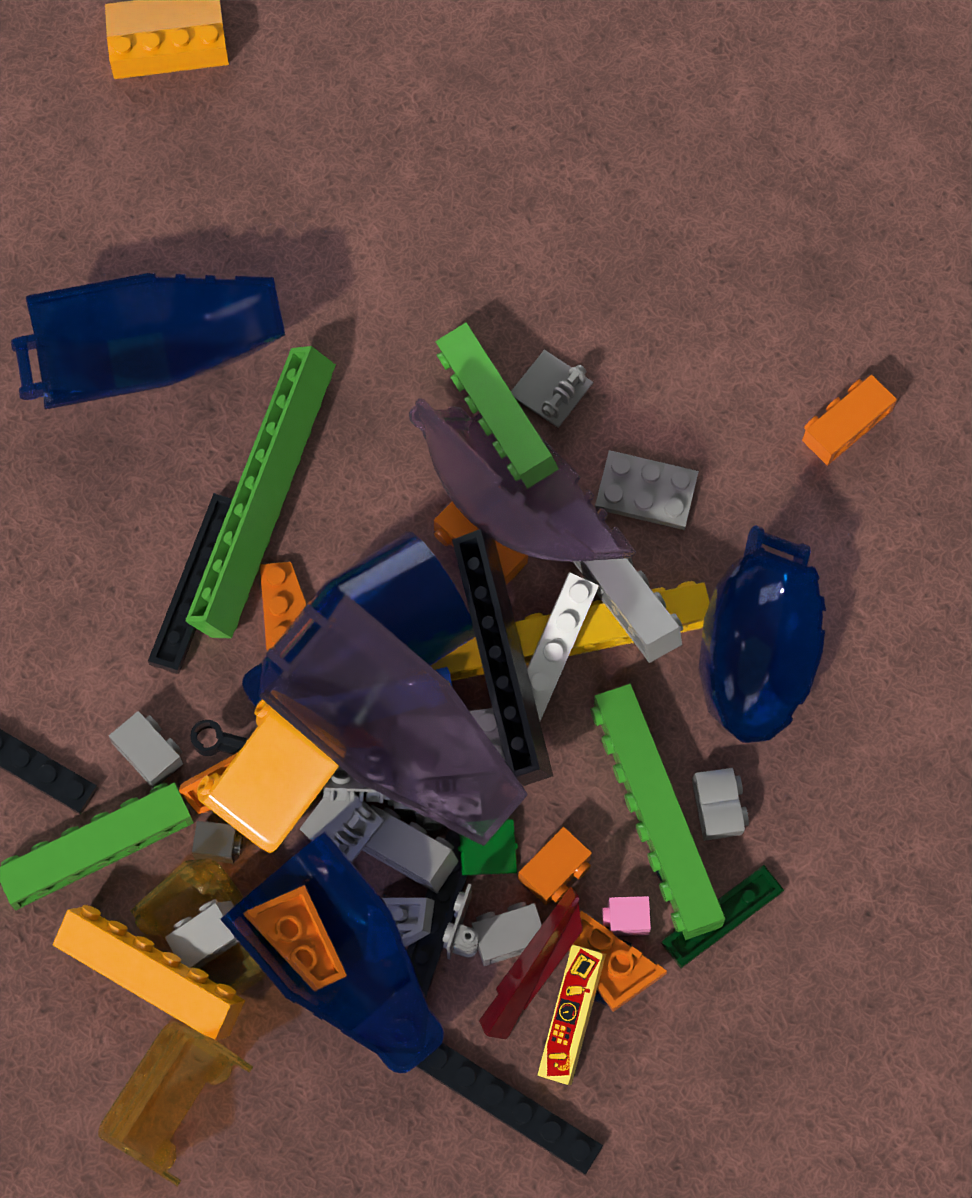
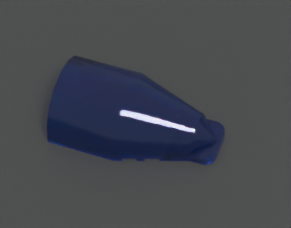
M406 531L327 580L263 657L262 663L244 675L242 686L246 696L256 709L258 703L263 698H268L272 691L293 703L415 675L475 637L471 616L460 593L436 556L413 532Z
M326 831L322 832L220 919L285 998L293 1003H298L312 1012L314 1016L327 1021L341 1030L340 1032L376 1053L393 1072L399 1074L407 1073L441 1045L444 1038V1027L429 1008L390 907ZM305 885L347 976L314 991L243 914L245 911Z

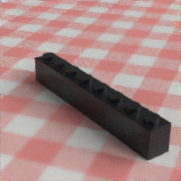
M479 529L452 539L509 778L518 784L526 786L553 777V772L496 542L493 537Z

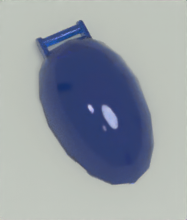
M758 525L753 526L749 531L744 556L732 563L716 585L704 617L698 667L708 713L729 735L742 743L771 740L791 724L794 719L792 715L799 704L804 703L810 693L823 654L825 630L822 629V611H826L824 596L820 595L818 583L820 577L816 568L813 566L808 567L811 552L810 546L804 543L798 545L764 532L763 527ZM762 544L794 556L793 561L766 551L765 548L761 547Z

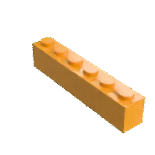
M83 905L82 907L67 910L53 946L213 1041L230 1036L245 1003L244 999L235 995V989L228 985L217 984L208 979L209 975L203 970L187 967L181 963V958L177 955L158 950L154 947V943L151 940L142 936H134L127 932L128 928L124 924L100 916L101 912L92 906Z

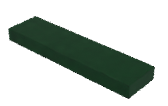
M763 865L717 899L725 917L723 927L685 940L682 931H674L662 940L661 944L682 969L781 895L784 889L766 866Z

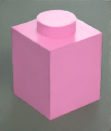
M649 896L609 898L608 908H602V925L604 927H609V930L615 936L649 935L651 930Z

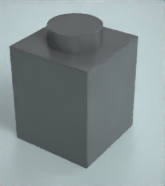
M197 821L192 849L195 860L234 864L235 855H241L243 836L238 835V831L230 824Z

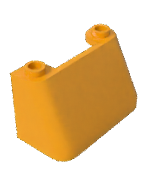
M272 691L268 698H263L256 706L254 714L257 716L256 724L258 727L222 775L213 773L211 776H205L197 788V796L201 803L268 853L274 852L280 846L337 770L345 753L344 746L335 728L275 691Z

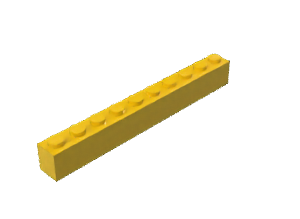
M688 581L679 584L674 589L665 590L662 587L652 589L653 593H660L665 601L666 610L670 615L675 613L683 626V630L680 631L681 633L712 625L714 615L705 582L696 584L694 581ZM597 600L591 603L569 656L634 642L604 602ZM535 613L525 617V620L515 622L526 665H529L551 614L543 616L542 613ZM473 626L466 628L463 633L454 635L448 632L439 633L433 636V639L425 641L410 639L404 641L401 646L396 647L402 677L448 667L451 681L484 674Z

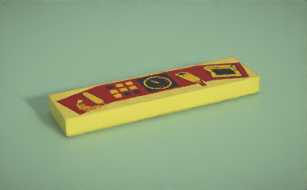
M577 945L571 946L538 1076L566 1085H572L606 954Z

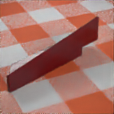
M572 887L567 890L497 986L496 991L498 995L479 1019L485 1035L500 1039H507L522 1010L527 1008L583 931L578 902L579 896Z

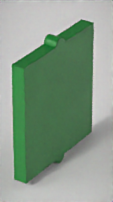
M513 819L459 821L460 845L458 846V851L461 852L462 876L517 873L515 849L518 848V844L515 843Z

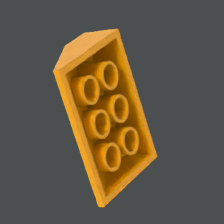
M132 0L105 4L109 61L114 79L229 65L220 0Z

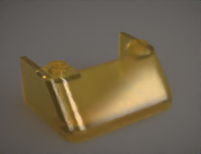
M170 1022L160 1031L102 1120L98 1136L117 1150L178 1187L181 1180L167 1171L176 1160V1146L169 1140L206 1083L217 1085L220 1082H224L230 1076L233 1065L249 1073L253 1066L215 1039L178 1022Z

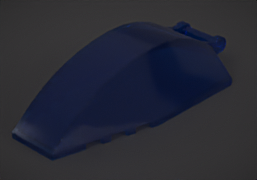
M145 273L26 296L34 334L12 339L11 347L17 356L22 386L19 388L20 398L32 400L44 396V409L46 410L157 389L200 377L227 367L260 351L285 336V330L274 277L235 276V280L216 279L215 275H205V279L186 278L185 274H176L175 278L156 277V273ZM31 349L37 350L42 380L39 383L33 382L28 353Z

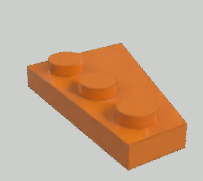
M305 885L243 913L314 991L347 976Z
M580 911L583 931L573 945L606 954L597 991L613 1012L667 974V970L647 959L642 955L643 953L633 946L630 947L616 937L609 929L583 911Z

